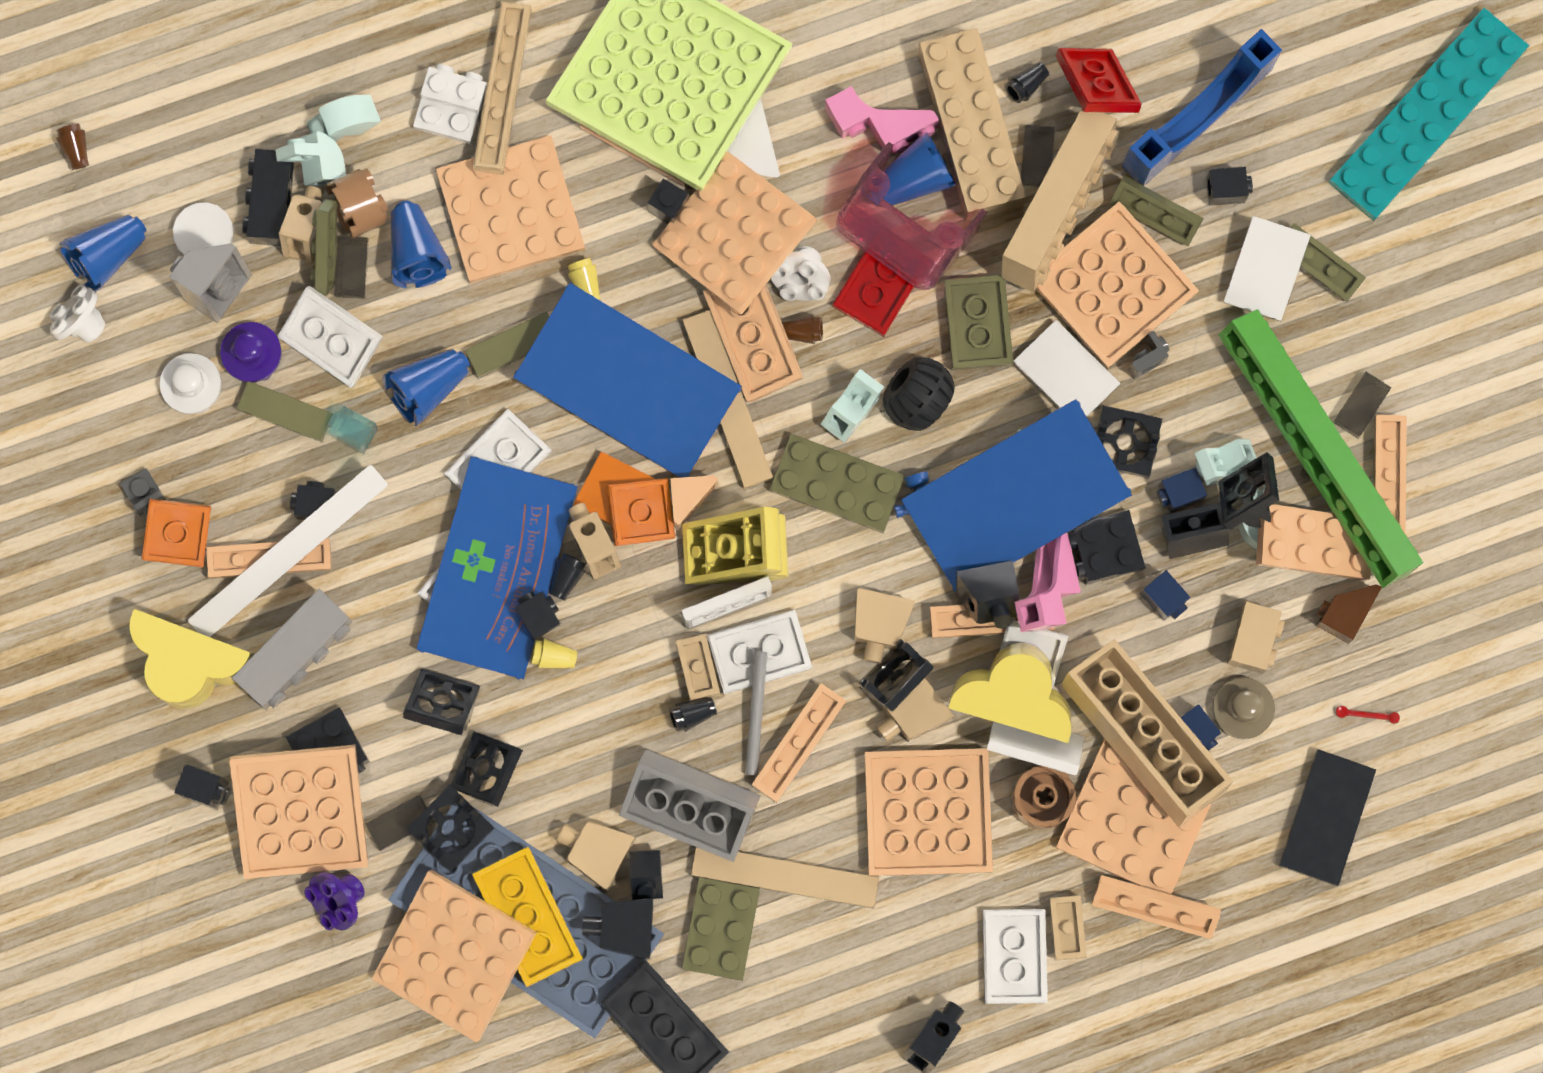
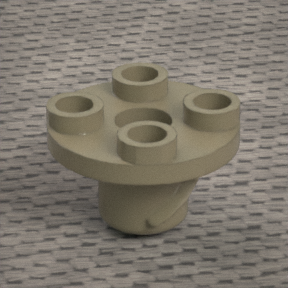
M1242 677L1228 681L1218 690L1213 701V715L1217 725L1224 734L1237 739H1251L1259 736L1270 726L1275 714L1274 699L1270 691L1261 682L1252 678Z

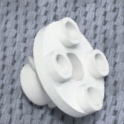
M807 246L797 248L795 252H791L786 257V260L771 277L774 285L780 290V295L783 299L787 301H794L796 299L812 301L822 300L825 297L831 278L829 271L821 262V255L817 250Z
M80 284L73 290L71 298L64 305H57L49 316L53 320L50 333L58 340H62L72 334V337L79 336L82 340L89 343L96 340L105 328V321L102 319L101 313L94 307L97 302V293L91 288Z
M189 353L177 356L166 365L161 374V394L167 404L180 413L198 414L208 411L216 402L221 392L222 381L217 367L208 358L199 354Z

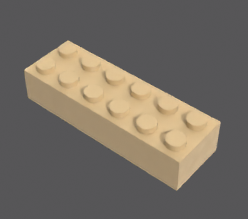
M978 28L920 42L918 49L919 59L934 112L939 118L938 126L952 175L957 184L956 189L965 220L968 221L1024 206L1026 200L1025 191Z
M1081 108L1003 254V279L1035 293L1039 284L1044 285L1051 272V269L1048 267L1052 259L1057 260L1064 248L1062 241L1065 234H1072L1078 221L1075 217L1079 208L1084 210L1091 197L1089 190L1092 184L1097 185L1104 172L1102 166L1105 159L1111 160L1118 144L1115 142L1119 131L1116 130L1117 118L1104 112H1084Z
M1115 639L1067 673L1061 686L1178 827H1181L1222 796L1234 782Z

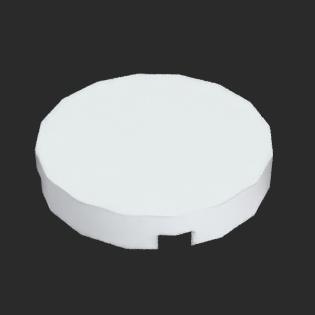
M208 202L195 203L185 208L177 216L173 226L174 241L183 255L187 251L232 244L234 226L228 214L219 206Z

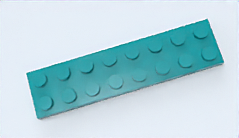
M1484 7L1328 183L1375 221L1530 45Z

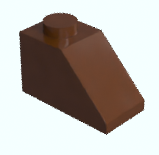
M1375 584L1335 595L1329 602L1324 600L1316 614L1320 618L1316 626L1349 644L1354 640L1382 587Z

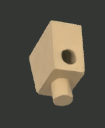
M307 186L304 196L293 195L279 232L283 257L310 264L313 263L315 255H312V242L314 237H316V227L312 225L314 210L318 209L323 203L321 200L324 192L320 188Z
M580 503L570 508L568 512L573 522L569 524V527L593 579L595 580L620 568L621 564L617 552L598 513L593 512L590 514L585 503Z
M858 588L854 641L866 644L863 656L864 661L881 664L884 648L897 649L896 643L902 637L915 600Z
M924 678L894 711L891 712L883 707L889 718L878 725L876 729L886 742L900 732L910 742L948 723L953 719L954 715L926 678Z
M589 821L586 822L581 832L565 824L557 839L558 842L572 849L567 861L606 891H609L636 840L632 835Z

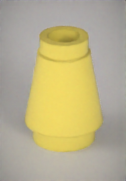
M591 258L568 265L569 273L567 275L572 284L601 300L596 264H592Z
M545 638L542 641L535 640L531 664L538 665V668L574 669L577 650H571V648Z

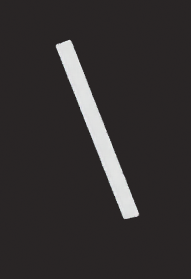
M369 465L191 616L188 622L197 633L211 637L388 486L387 482L372 465Z

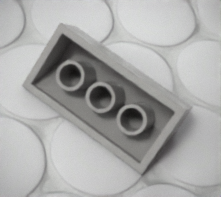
M229 243L187 251L183 257L179 256L170 268L172 273L169 277L190 306L218 323L251 278L252 273L237 247Z
M318 589L232 679L265 710L270 706L274 709L285 699L286 695L284 692L292 684L297 686L307 676L308 673L305 670L313 662L318 664L329 653L327 648L333 641H341L350 632L351 628L349 625L352 621L322 590Z
M646 749L638 762L619 816L734 862L761 795Z

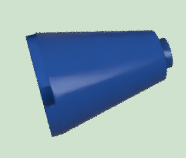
M926 132L872 181L874 188L869 191L878 206L883 203L888 208L952 188L957 184L951 172L947 171L948 168L942 155Z
M411 201L398 203L391 211L392 281L401 288H407L406 283H415L416 288H421L441 281L447 276L446 270L449 269L451 271L452 268L446 252L421 207Z
M125 215L64 239L59 243L63 247L60 251L76 277L81 275L88 281L83 285L97 292L146 239L144 233L147 230L137 216L132 218L130 215Z
M450 349L388 371L383 374L382 380L386 390L392 388L394 397L391 400L400 414L410 424L414 422L415 426H417L468 375L467 368L470 364L461 351L456 352Z

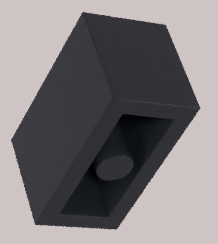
M1221 502L1161 516L1162 533L1169 559L1229 546L1228 528L1223 525Z
M185 763L174 793L184 799L218 811L220 805L224 806L226 804L231 788L227 787L229 781L221 776Z

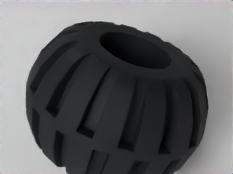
M927 357L910 359L899 368L885 389L883 406L886 413L896 425L908 430L921 431L930 427L941 417L952 400L955 390L953 378L945 366L934 359Z

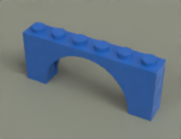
M1261 28L1239 48L1236 55L1223 71L1188 106L1159 129L1154 131L1151 128L1129 148L1122 168L1137 183L1145 186L1273 70L1282 49Z

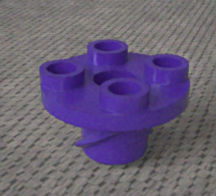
M246 322L235 326L226 334L221 344L220 355L225 369L231 376L243 382L250 381L254 383L268 380L276 371L281 361L282 348L278 337L269 327L257 322Z
M321 872L310 880L309 886L304 889V895L319 914L320 922L325 929L347 930L358 919L356 903L364 898L365 891L361 881L354 875L347 874L339 879L333 874Z

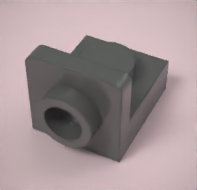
M1154 330L1149 332L1146 337V342L1152 351L1149 352L1148 349H1145L1132 357L1133 362H1131L1128 370L1134 380L1167 361L1169 356L1167 352L1170 351L1168 344L1161 335L1157 336Z
M147 468L120 483L139 516L143 514L147 516L149 498L166 500Z

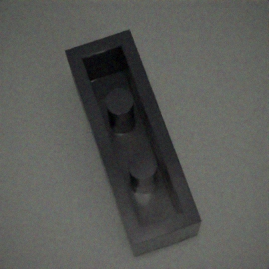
M255 149L254 158L249 159L248 174L252 176V185L246 188L245 204L249 205V215L243 217L242 233L246 234L250 244L281 246L279 232L291 202L295 162L277 161L276 150Z

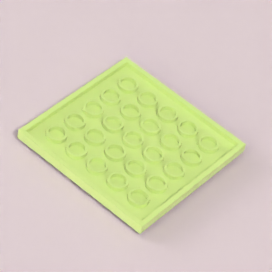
M610 0L546 99V105L698 191H703L723 156L733 144L790 52L793 43L716 0Z

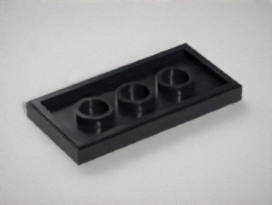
M1317 749L1278 866L1336 887L1339 886L1377 769Z
M646 960L599 1002L663 1073H708L729 1053L728 1049Z

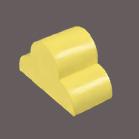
M760 507L682 524L685 584L706 585L730 582H755L767 576L770 581H776L789 577L785 515L779 514V509Z
M136 609L132 613L130 619L131 637L136 646L148 655L144 670L146 683L153 694L172 707L179 709L197 707L209 698L215 684L227 686L237 684L232 677L253 657L250 652Z
M1014 643L1006 646L995 656L990 670L976 669L963 674L953 686L949 709L1066 743L1069 742L1071 735V711L1069 704L1062 694L1051 689L1052 668L1050 661L1045 653L1034 645Z

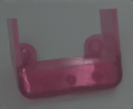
M888 142L863 173L841 208L836 219V227L843 236L920 290H930L937 285L978 232L987 211L982 208L966 230L953 222H943L931 234L883 199L889 191L890 180L882 169L886 166L894 146Z

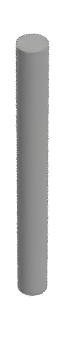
M755 651L746 775L758 774L767 652Z

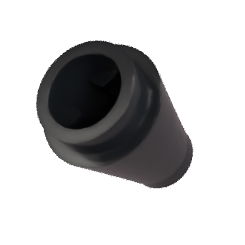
M1037 62L1010 76L1005 84V90L1016 103L1028 101L1049 76V71L1043 63Z
M564 553L562 559L557 561L549 594L566 601L567 596H569L586 572L583 570L586 563Z
M710 697L675 703V707L669 708V714L677 732L681 730L687 732L712 716L717 715V710L713 699Z

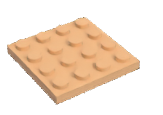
M552 136L509 147L504 175L475 172L473 170L474 158L436 169L470 284L585 251L584 242Z
M727 151L703 191L696 189L682 208L675 222H670L652 246L742 315L783 264L786 257L815 224L817 219Z
M1120 201L1067 244L1057 260L1052 259L1048 267L1051 269L1046 283L1044 285L1039 284L1036 289L1107 370L1147 337L1149 332L1155 330L1199 292L1195 285Z
M1104 738L1076 800L1074 810L1069 816L1055 848L1135 885L1171 895L1210 805L1181 827H1178Z
M355 745L230 757L244 879L368 867L369 862Z
M987 748L865 752L869 876L993 872L989 755Z
M430 870L418 889L372 980L471 1040L478 1042L483 1036L537 932L437 872Z

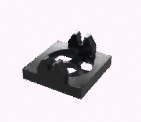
M1103 405L1097 435L1102 444L1114 445L1115 450L1118 452L1117 462L1113 461L1117 470L1121 473L1150 478L1160 439L1162 418ZM1126 420L1124 430L1117 435L1106 433L1107 428L1113 423ZM1135 422L1145 429L1149 443L1137 439L1133 433ZM1123 434L1131 436L1134 440V447L1129 451L1121 450L1117 445L1119 436ZM1135 450L1147 452L1138 462L1126 464L1128 455Z
M1266 452L1218 481L1223 525L1229 530L1243 522L1247 526L1261 528L1259 518L1271 522L1269 506L1279 501L1274 458ZM1265 485L1266 488L1263 494L1253 500V495L1256 493L1257 488ZM1242 489L1249 490L1247 493L1241 495ZM1240 499L1243 501V507L1235 510L1232 507V503Z
M901 638L896 643L897 649L892 652L867 680L863 677L859 682V688L865 695L891 712L902 703L934 668L927 659L920 656L913 647ZM910 660L903 669L894 671L903 661ZM904 675L899 683L893 685L896 679ZM888 679L886 687L880 692L878 687Z
M421 669L404 709L403 718L462 736L463 732L467 731L468 723L471 721L480 686ZM441 687V688L435 689V690H433V691H428V689H430V688ZM451 690L459 694L463 698V701L455 699L454 694L451 692ZM436 695H445L451 701L447 704H440L434 700V697ZM421 699L430 702L433 707L431 713L421 709ZM450 708L462 711L453 718L441 716L444 710Z
M474 731L450 785L459 793L490 806L498 807L523 750ZM484 750H486L485 755H482L477 758L478 755H480ZM497 750L501 751L504 757L501 769L495 767L493 760ZM488 760L489 768L487 772L479 776L478 769L480 764ZM471 769H472V773H473V775H474V780H473L472 784L470 783V771H471ZM491 776L496 778L494 785L490 789L480 791L484 780L489 779Z
M451 785L407 828L451 873L495 829ZM449 805L463 808L456 817H445L438 809ZM470 816L474 824L471 840L463 834V823ZM431 817L439 823V834L432 842L427 831L428 822ZM448 820H455L460 826L458 835L453 838L444 836L442 832V826ZM446 841H457L463 847L461 850L454 852L439 850Z

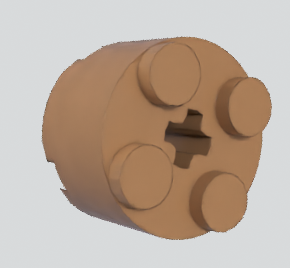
M367 168L364 170L357 169L326 184L328 196L333 193L335 195L337 217L345 232H350L351 239L384 225L385 221L388 220L386 202L381 194L376 196L372 187L375 183Z
M1037 766L1026 771L1018 779L1012 791L1014 813L1020 821L1033 829L1047 830L1057 827L1071 815L1076 804V791L1068 774L1044 766ZM1045 790L1049 792L1047 797L1051 802H1046L1042 805L1039 803L1040 798L1036 796V793L1041 794Z

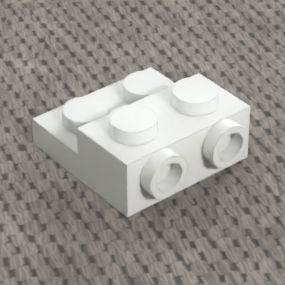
M437 64L436 68L429 67L420 94L421 101L413 128L472 145L484 105L487 82L482 81L483 77L473 72H466L465 76L454 74V69L447 65Z

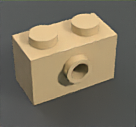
M1246 601L1241 608L1227 664L1261 674L1267 670V667L1272 668L1277 654V650L1272 649L1275 637L1280 639L1285 622L1280 620L1282 611Z

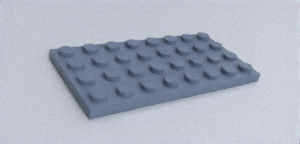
M452 805L445 817H456L463 808ZM476 809L495 829L452 873L424 847L389 898V901L407 912L427 872L430 870L437 872L484 900L472 874L529 847L583 960L529 987L525 986L517 969L511 983L593 1038H596L611 1016L599 1002L645 960L600 949L601 936L582 935L583 917H602L603 904L616 901ZM470 816L463 823V834L469 840L472 839L474 824ZM448 820L442 826V832L448 838L457 836L460 831V826L455 820ZM439 826L430 837L431 842L439 834ZM446 841L439 850L454 852L461 850L463 847L457 841ZM653 926L651 954L664 936V933Z

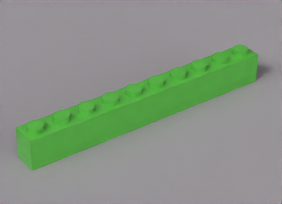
M1258 309L1232 320L1218 334L1219 338L1381 587L1385 588L1411 574L1424 563L1388 509L1383 498L1369 480L1366 472L1352 454L1351 449L1335 428L1334 423L1318 402L1317 397L1303 379L1300 371L1269 327L1268 322L1263 318Z

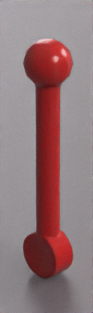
M1339 706L1335 711L1338 718L1355 716L1389 720L1392 724L1400 721V716L1397 712H1391L1390 714L1348 710L1345 706Z

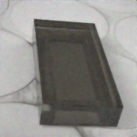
M1025 125L1020 175L1023 186L1040 187L1053 159L1055 127Z
M338 236L334 296L336 298L365 299L369 239L367 237L351 239L350 237Z
M1366 371L1333 423L1358 439L1392 387Z
M420 794L365 823L380 852L412 835L407 828L427 808ZM432 817L429 819L428 826L435 823Z

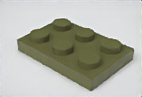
M1002 275L944 280L952 371L1013 366L1006 283Z
M699 877L682 970L743 981L760 892L759 888Z

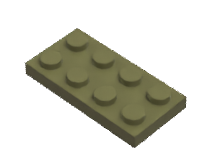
M791 434L770 487V492L884 534L905 475Z

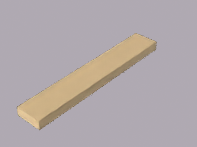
M501 1L473 164L475 172L504 175L532 11L531 5Z
M708 310L683 319V324L696 359L738 383L711 311ZM740 391L720 424L743 487L747 489L772 480L773 475L744 397Z
M696 847L691 876L872 909L875 906L879 877L740 852L737 853L734 862L698 847Z

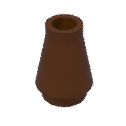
M71 124L57 129L58 137L56 140L68 159L72 170L89 166L85 130H81L80 124Z
M814 314L782 321L788 340L810 344L823 340V322L821 317H815Z

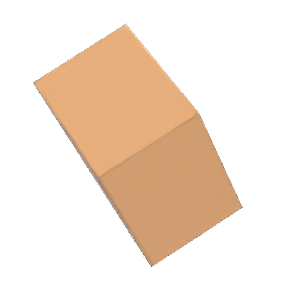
M714 475L671 478L674 526L678 530L719 485L718 478Z

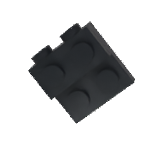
M1130 510L1104 517H1093L1067 532L1071 549H1076L1079 559L1075 561L1079 579L1084 578L1086 585L1146 569Z
M340 707L286 736L292 750L355 745L358 774L365 771V764L370 762Z

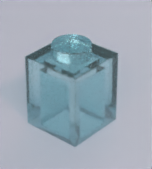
M345 406L342 407L340 413L335 411L328 423V427L331 428L329 434L333 439L363 455L378 430L375 422Z

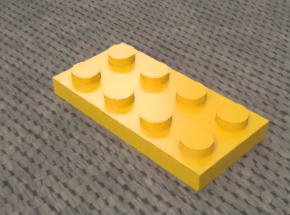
M529 847L472 874L485 902L537 932L518 967L526 987L583 960Z

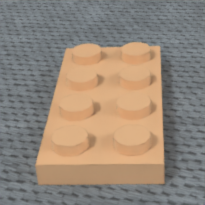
M767 285L762 288L742 315L710 290L703 291L747 402L756 401L804 379Z
M1272 504L1269 506L1271 522L1259 518L1262 527L1258 528L1256 565L1362 581L1370 580V568L1334 513Z

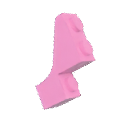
M852 86L825 100V110L841 138L848 135L851 138L863 133L866 130L865 126L868 125L885 155L891 152L894 154L903 152L910 146V142L926 132L931 137L936 133L935 129L938 128L939 118L932 110H879L872 108L857 96Z
M1068 533L1061 535L1036 550L1031 593L1026 599L1015 602L1021 632L1043 631L1067 624L1061 598L1081 593Z

